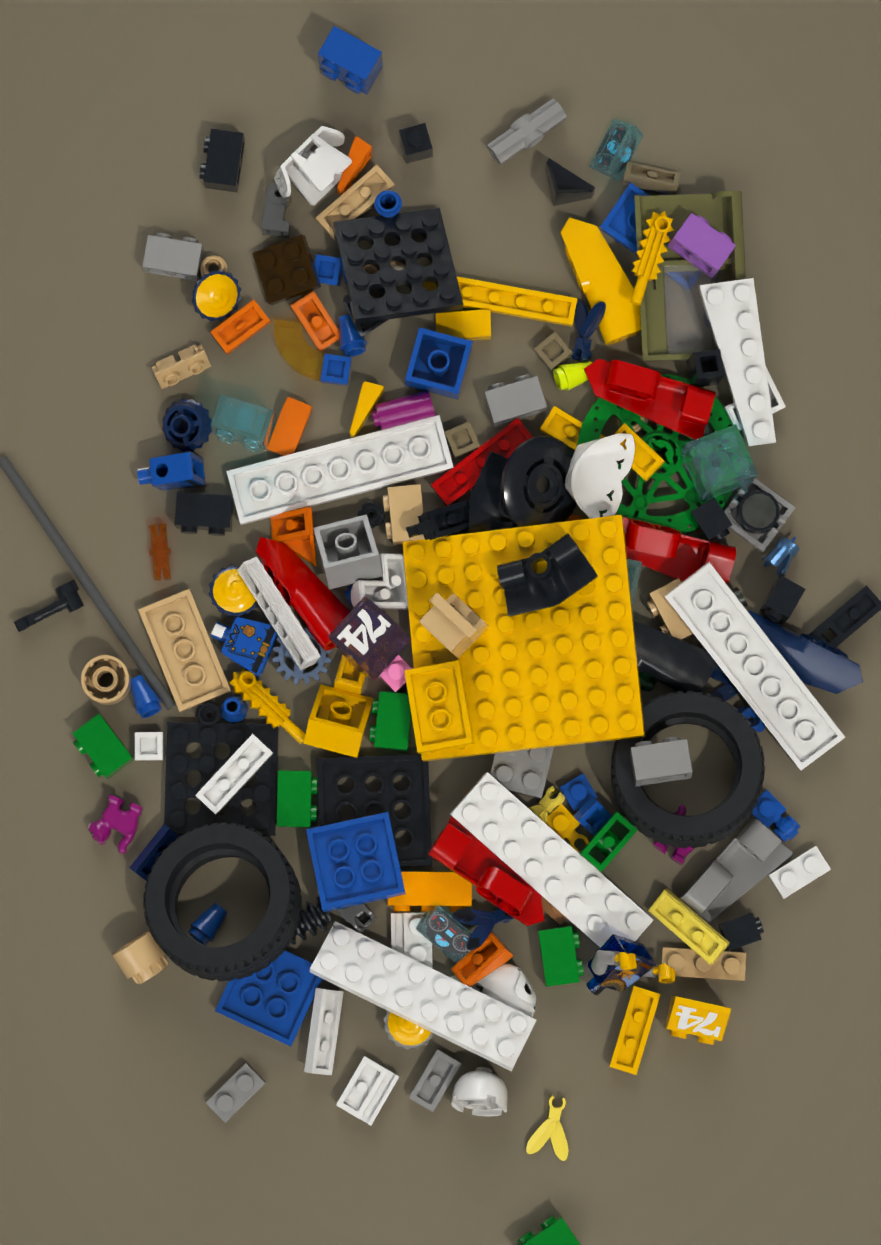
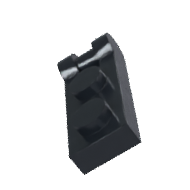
M866 585L809 635L834 647L831 649L834 650L881 610V601ZM827 629H830L836 636L831 641L823 634Z

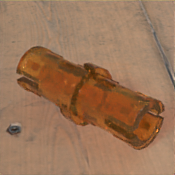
M156 524L149 525L152 545L149 554L153 557L154 581H161V569H163L164 580L172 579L169 564L171 548H168L167 524H159L160 535H157Z

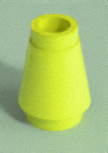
M592 362L559 365L557 369L553 370L557 388L560 391L564 389L569 391L588 381L584 368Z

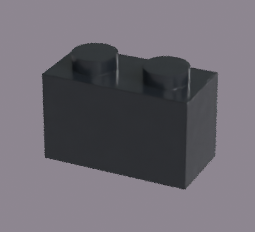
M211 129L210 137H205L203 152L207 153L206 163H201L199 176L203 180L205 188L238 193L245 145L244 133Z
M177 492L175 526L177 529H181V533L197 534L198 530H209V535L225 536V531L232 532L234 498L232 495Z
M781 575L774 583L759 610L764 613L763 617L777 624L778 622L785 623L790 618L806 589Z

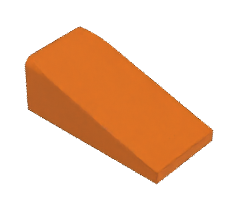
M357 136L354 138L348 155L352 163L342 172L337 187L339 196L351 187L373 156L372 146Z
M313 290L289 304L320 352L340 339V331Z
M287 397L267 450L281 456L295 453L312 414L313 407Z
M491 931L479 948L470 950L450 970L461 983L471 987L505 964L514 955L500 938Z

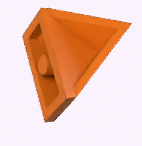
M301 508L271 517L272 540L287 544L297 556L317 567L312 508Z

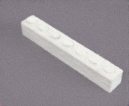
M257 557L243 562L237 570L299 669L303 670L314 665L321 657L318 650L312 644L308 634L303 630L299 620L294 616L290 606L287 605L281 592L264 569L263 564Z

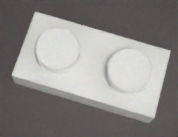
M814 846L768 876L782 899H785L831 869L817 846Z

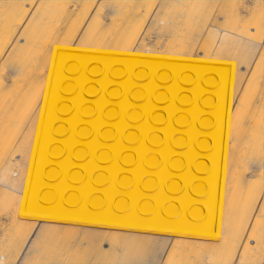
M622 515L443 536L433 540L424 539L403 542L414 668L456 660L461 661L474 744L422 753V761L645 737ZM569 533L598 577L557 606L516 616H508L505 592L499 581L497 565L529 558L535 553H541ZM538 562L535 566V573L541 574L545 572L547 562ZM436 593L445 600L453 593L456 594L489 626L459 658L451 653L419 622L434 606L429 600Z

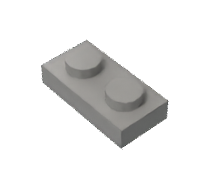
M437 1049L409 1098L433 1112L462 1063Z
M245 1063L206 1104L226 1123L266 1082Z

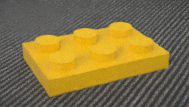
M456 660L404 670L417 753L422 754L474 744L461 661Z

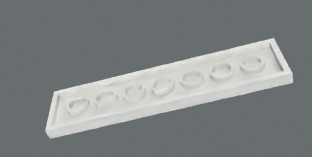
M440 415L226 472L240 524L244 525L271 518L283 512L312 507L449 471L454 467Z
M710 562L706 563L665 595V598L800 770H803L845 738L842 731Z
M488 772L480 778L451 811L450 815L602 950L626 953L652 923L653 919Z
M336 921L309 971L511 1072L536 1023V1019Z

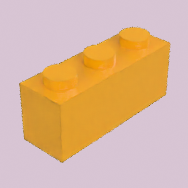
M401 872L406 894L388 898V906H393V911H410V906H421L422 912H438V906H449V912H455L466 908V906H472V884L455 872Z

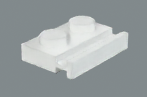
M431 912L391 913L392 949L433 968L432 939L427 931V921L431 916Z
M364 1056L336 1106L371 1126L400 1076Z

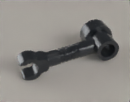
M75 580L55 589L59 600L14 621L18 632L66 608L71 613L83 607L84 604L77 592L79 588Z

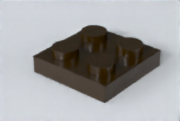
M303 234L252 253L269 305L278 304L321 287L306 237Z

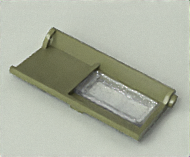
M720 191L713 194L634 195L637 251L643 249L639 241L646 239L642 231L649 229L646 220L651 219L652 212L661 214L664 211L668 218L673 219L671 226L674 231L667 233L670 240L673 239L689 215L693 213L705 218L709 222V226L718 232L727 234L732 242L736 244L713 278H710L670 249L668 244L671 241L664 243L667 252L661 254L664 262L657 264L661 272L657 273V280H654V282L653 280L648 281L640 306L643 361L688 360L693 352L718 349L698 286L746 279L742 191Z

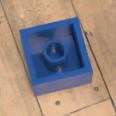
M333 26L318 53L321 73L330 80H341L346 83L345 86L349 90L357 94L361 91L367 95L383 68L381 51Z
M419 327L405 378V386L458 400L473 341Z

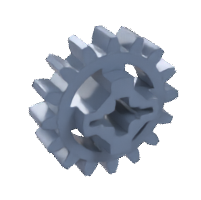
M308 625L305 628V633L308 634L310 640L312 639L318 644L321 650V654L319 653L321 657L315 663L318 666L311 672L305 673V668L303 670L299 669L280 637L277 640L281 646L273 647V651L279 654L278 657L272 659L273 663L281 664L276 671L278 673L285 671L284 680L288 681L293 677L295 685L299 684L300 679H304L306 685H310V678L312 677L316 681H320L318 673L321 671L327 674L328 670L324 665L332 663V659L326 657V654L331 653L332 649L324 651L308 631ZM284 657L292 659L295 664L294 672L287 667Z

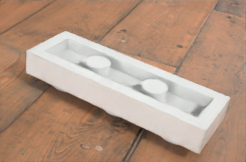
M252 734L195 796L217 815L271 757L273 752Z
M315 989L304 1072L332 1075L344 991Z

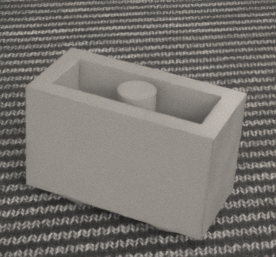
M156 233L155 236L148 235L142 266L145 273L199 281L200 265L204 254L203 245L198 243L199 240L190 237H183L182 240L171 239L172 236L165 233Z
M530 374L515 378V383L504 385V382H500L488 387L489 390L484 392V398L493 427L513 422L517 418L520 420L546 412L547 405L538 376L531 378Z
M669 737L664 739L663 743L652 744V741H642L636 743L635 747H631L630 757L635 787L690 779L692 777L693 771L687 739L680 740V737Z

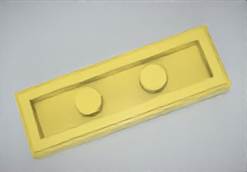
M668 888L662 891L648 910L710 965L717 961L730 944L728 940Z

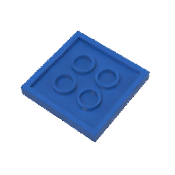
M388 812L306 829L323 912L406 894Z
M284 950L276 961L271 962L262 971L254 972L252 976L244 977L243 979L238 980L235 978L233 981H228L215 1012L288 1046H292L314 999L315 989L319 988L322 978L309 972L313 964L312 962Z

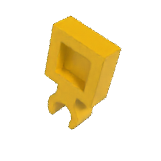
M562 804L548 816L546 824L563 840L567 838L570 846L578 853L580 851L574 845L576 839H582L586 844L589 843L584 835L578 834L575 831L580 823Z

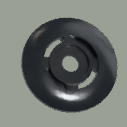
M538 436L528 439L513 451L506 462L501 479V497L506 513L518 527L565 522L577 505L565 488V479L574 453L564 442L556 438ZM544 476L547 479L548 486L543 493H539L536 483L540 477Z

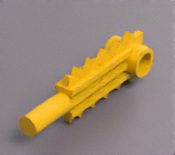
M665 211L661 214L652 212L651 219L646 220L649 229L642 231L646 239L639 241L643 249L636 252L640 259L632 262L635 267L631 270L635 273L634 276L638 277L630 301L634 305L641 306L648 281L657 280V273L661 272L657 264L664 262L661 257L662 253L667 252L664 243L671 241L667 233L674 231L671 226L673 219L668 218Z
M244 668L240 673H232L233 680L229 683L233 686L234 693L242 695V701L250 702V709L256 708L258 716H265L266 724H271L273 729L277 726H282L299 744L304 741L305 733L288 718L291 715V710L286 708V703L280 704L278 702V696L270 694V688L262 687V680L256 681L254 674L246 671Z

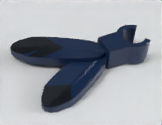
M462 908L453 913L455 920L460 923L478 925L467 939L468 950L479 948L491 933L494 925L502 922L508 923L513 919L512 916H506L500 908L492 913Z

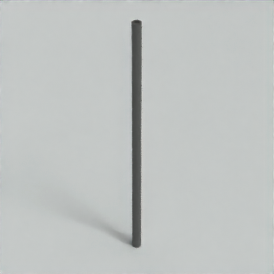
M7 456L0 459V467L160 698L165 708L170 710L176 706L175 701L10 460Z

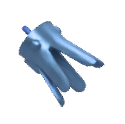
M785 537L779 539L774 549L761 559L766 560L763 565L768 567L773 563L774 567L779 566L776 572L777 575L781 576L783 573V576H785L793 556H796L800 550L793 543L796 537H793L792 540Z

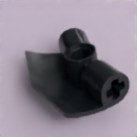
M493 451L489 453L470 495L468 533L518 527L503 509L501 497V479L508 458Z
M569 533L541 553H535L529 558L497 565L498 577L501 587L505 592L507 612L510 617L557 606L598 577ZM540 561H546V571L541 574L535 573L536 564Z

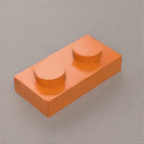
M252 300L210 333L223 351L229 355L269 325L271 321L257 302Z

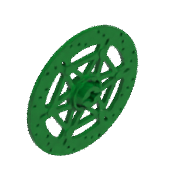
M661 374L662 377L690 384V380L686 378ZM716 397L714 398L711 416L708 420L715 432L716 438L706 440L703 437L701 442L678 440V432L673 431V434L663 431L664 426L662 425L653 430L641 420L642 416L624 408L619 409L615 404L601 398L594 403L582 423L577 446L599 439L604 425L612 415H615L621 421L619 428L625 423L634 431L631 422H635L647 433L641 439L655 452L662 451L664 453L662 459L665 463L657 470L664 473L655 472L650 477L654 479V483L646 495L642 494L644 479L640 475L636 489L624 477L621 483L633 497V501L630 507L620 503L615 515H622L627 518L673 528L685 534L699 528L690 514L698 508L696 502L702 505L715 497L721 508H723L732 495L738 480L741 465V449L738 433L735 431L724 406ZM724 444L726 446L725 448H718V445ZM682 447H699L701 451L684 457ZM716 455L720 458L716 479L709 492L702 496L697 490V485L708 457ZM673 456L676 458V464L673 462ZM700 459L694 479L691 481L682 464ZM617 463L618 469H621V463ZM679 472L687 488L683 489L671 479V476ZM661 481L666 482L677 492L672 495L653 496ZM610 492L607 495L609 496L610 501H612V494ZM683 499L689 506L688 510L670 516H650L646 514L648 504ZM607 510L599 511V512L603 515L604 513L607 512ZM635 511H638L637 518L633 517Z

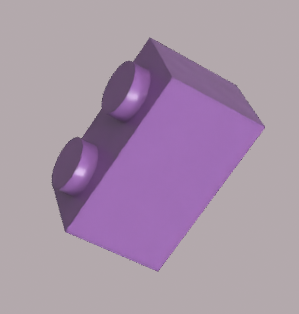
M693 213L689 215L668 244L670 249L710 278H713L736 246L727 234L716 231L709 226V222L705 218Z

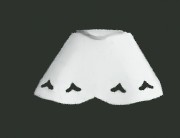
M618 433L582 443L576 447L565 479V488L589 518L600 517L599 511L607 510L603 517L614 516L617 512L623 495L621 481L629 473L634 459L635 443L631 434ZM624 439H626L625 445L627 449H624V447L620 445V443L623 442ZM624 459V462L621 463V469H618L617 461ZM614 490V493L611 496L612 501H610V498L607 496V494Z
M505 963L471 986V988L479 992L480 989L476 985L483 987V994L530 1017H533L535 1013L536 994L533 986L519 967ZM525 984L528 985L530 995L525 991Z

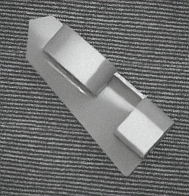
M753 817L719 857L713 859L678 898L709 923L792 856L793 852L783 845L781 840L765 825Z

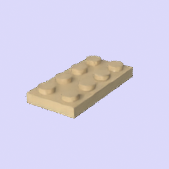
M190 589L138 609L179 712L232 692Z

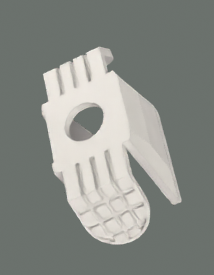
M321 126L279 167L274 177L281 196L284 198L290 196L291 180L307 201L313 206L316 205L340 181L342 172L352 163L348 156L333 147L344 143V134L338 130ZM315 144L318 148L312 152L309 149Z

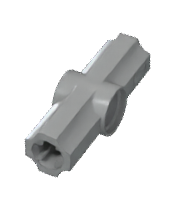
M553 98L532 114H525L518 118L509 127L508 131L491 141L487 148L495 161L502 165L523 149L528 150L538 144L547 132L566 120L567 116L561 105Z

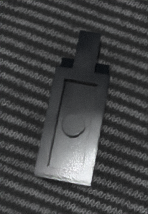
M468 500L438 508L418 516V524L406 527L409 538L423 534L425 540H433L468 529Z

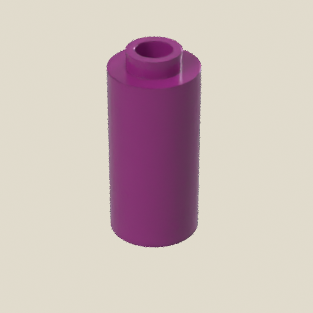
M429 391L375 404L376 410L371 411L375 427L381 426L382 430L435 416Z

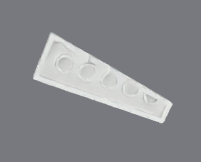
M754 278L699 285V293L707 319L712 328L715 344L721 352L723 368L747 447L776 443Z

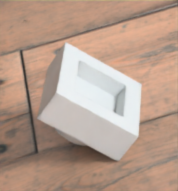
M135 732V761H163L164 733Z

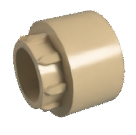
M101 655L91 659L85 665L81 675V684L85 693L92 700L99 704L112 705L122 701L127 696L131 688L132 678L127 666L118 658L110 655ZM104 673H111L114 677V681L109 687H101L99 679Z
M149 930L112 954L127 979L132 977L137 984L152 978L168 965V961L164 957L165 953L155 942Z

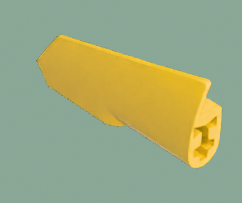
M569 217L560 234L582 293L586 295L591 309L598 302L602 301L606 304L605 314L598 325L605 344L612 345L637 335L641 331L640 306L630 303L634 291L632 284L599 228Z

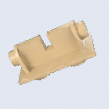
M194 344L178 352L181 358L178 362L175 361L173 355L155 362L156 365L151 368L161 389L176 385L179 381L192 375L200 374L205 369L211 367L201 344L198 346Z

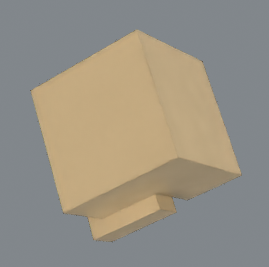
M436 593L429 600L434 606L419 621L457 658L489 627L454 593L447 600Z

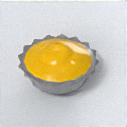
M387 1011L383 1018L385 1022L384 1030L388 1033V1039L393 1041L397 1047H403L406 1050L411 1048L418 1050L421 1046L427 1045L429 1040L435 1036L434 1033Z

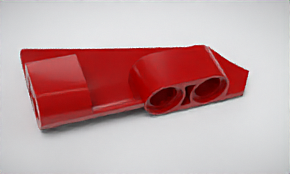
M597 359L584 368L595 396L698 442L702 441L713 406L715 391L662 377L661 373L620 360H611L609 362Z
M623 517L627 559L634 560L636 563L639 561L641 565L674 579L679 578L681 582L710 562L726 583L729 582L736 558V547L682 535L680 531L673 528Z
M263 537L259 538L255 552L262 560L261 563L281 592L287 605L294 607L308 625V631L323 650L328 651L344 644L347 640L344 637L339 640L337 636L348 624L351 626L350 633L355 632L361 625L359 621L287 544Z
M451 816L428 852V855L476 886L475 889L479 895L524 925L530 926L543 922L542 896Z

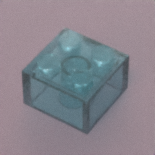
M221 394L211 428L214 435L218 436L217 440L227 444H233L234 441L244 444L243 448L259 453L260 449L267 451L277 419L273 410Z
M737 425L690 441L684 445L680 452L701 502L751 484L758 475Z

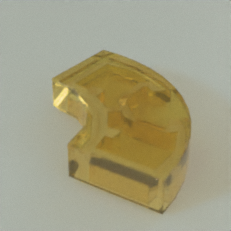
M274 319L275 341L284 360L300 375L321 382L325 353L314 350L306 343L302 334V323Z

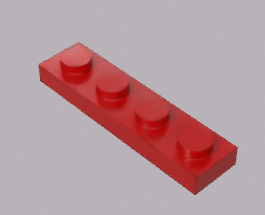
M517 418L454 466V468L433 482L431 487L446 506L452 505L474 488L491 451L509 459L510 455L520 444L533 438V436Z

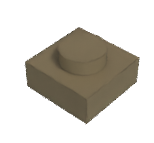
M553 332L534 348L552 371L574 354L556 332Z
M470 421L444 432L455 458L480 447Z

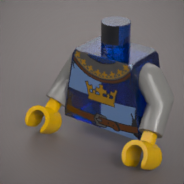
M615 934L610 936L588 962V968L594 977L587 982V987L596 996L606 988L622 992L642 976L655 978L659 975V982L661 983L675 982V970L667 964H660L658 966L644 944Z

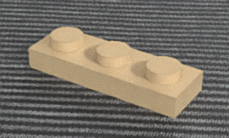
M376 164L316 217V221L335 240L332 228L333 222L359 219L375 205V199L379 193L386 190L391 191L395 184Z
M662 947L661 964L669 965L670 968L675 970V976L745 981L746 953L724 951L717 961L710 965L693 949Z

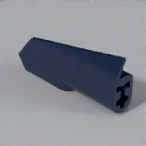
M748 610L804 684L838 694L863 683L860 665L848 659V655L837 648L831 650L834 647L805 633L799 635Z

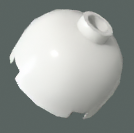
M477 1067L475 1071L462 1075L456 1082L452 1093L451 1105L460 1112L464 1111V1107L472 1109V1115L500 1116L502 1115V1110L505 1113L507 1112L508 1090L504 1081L496 1074H493L491 1069Z

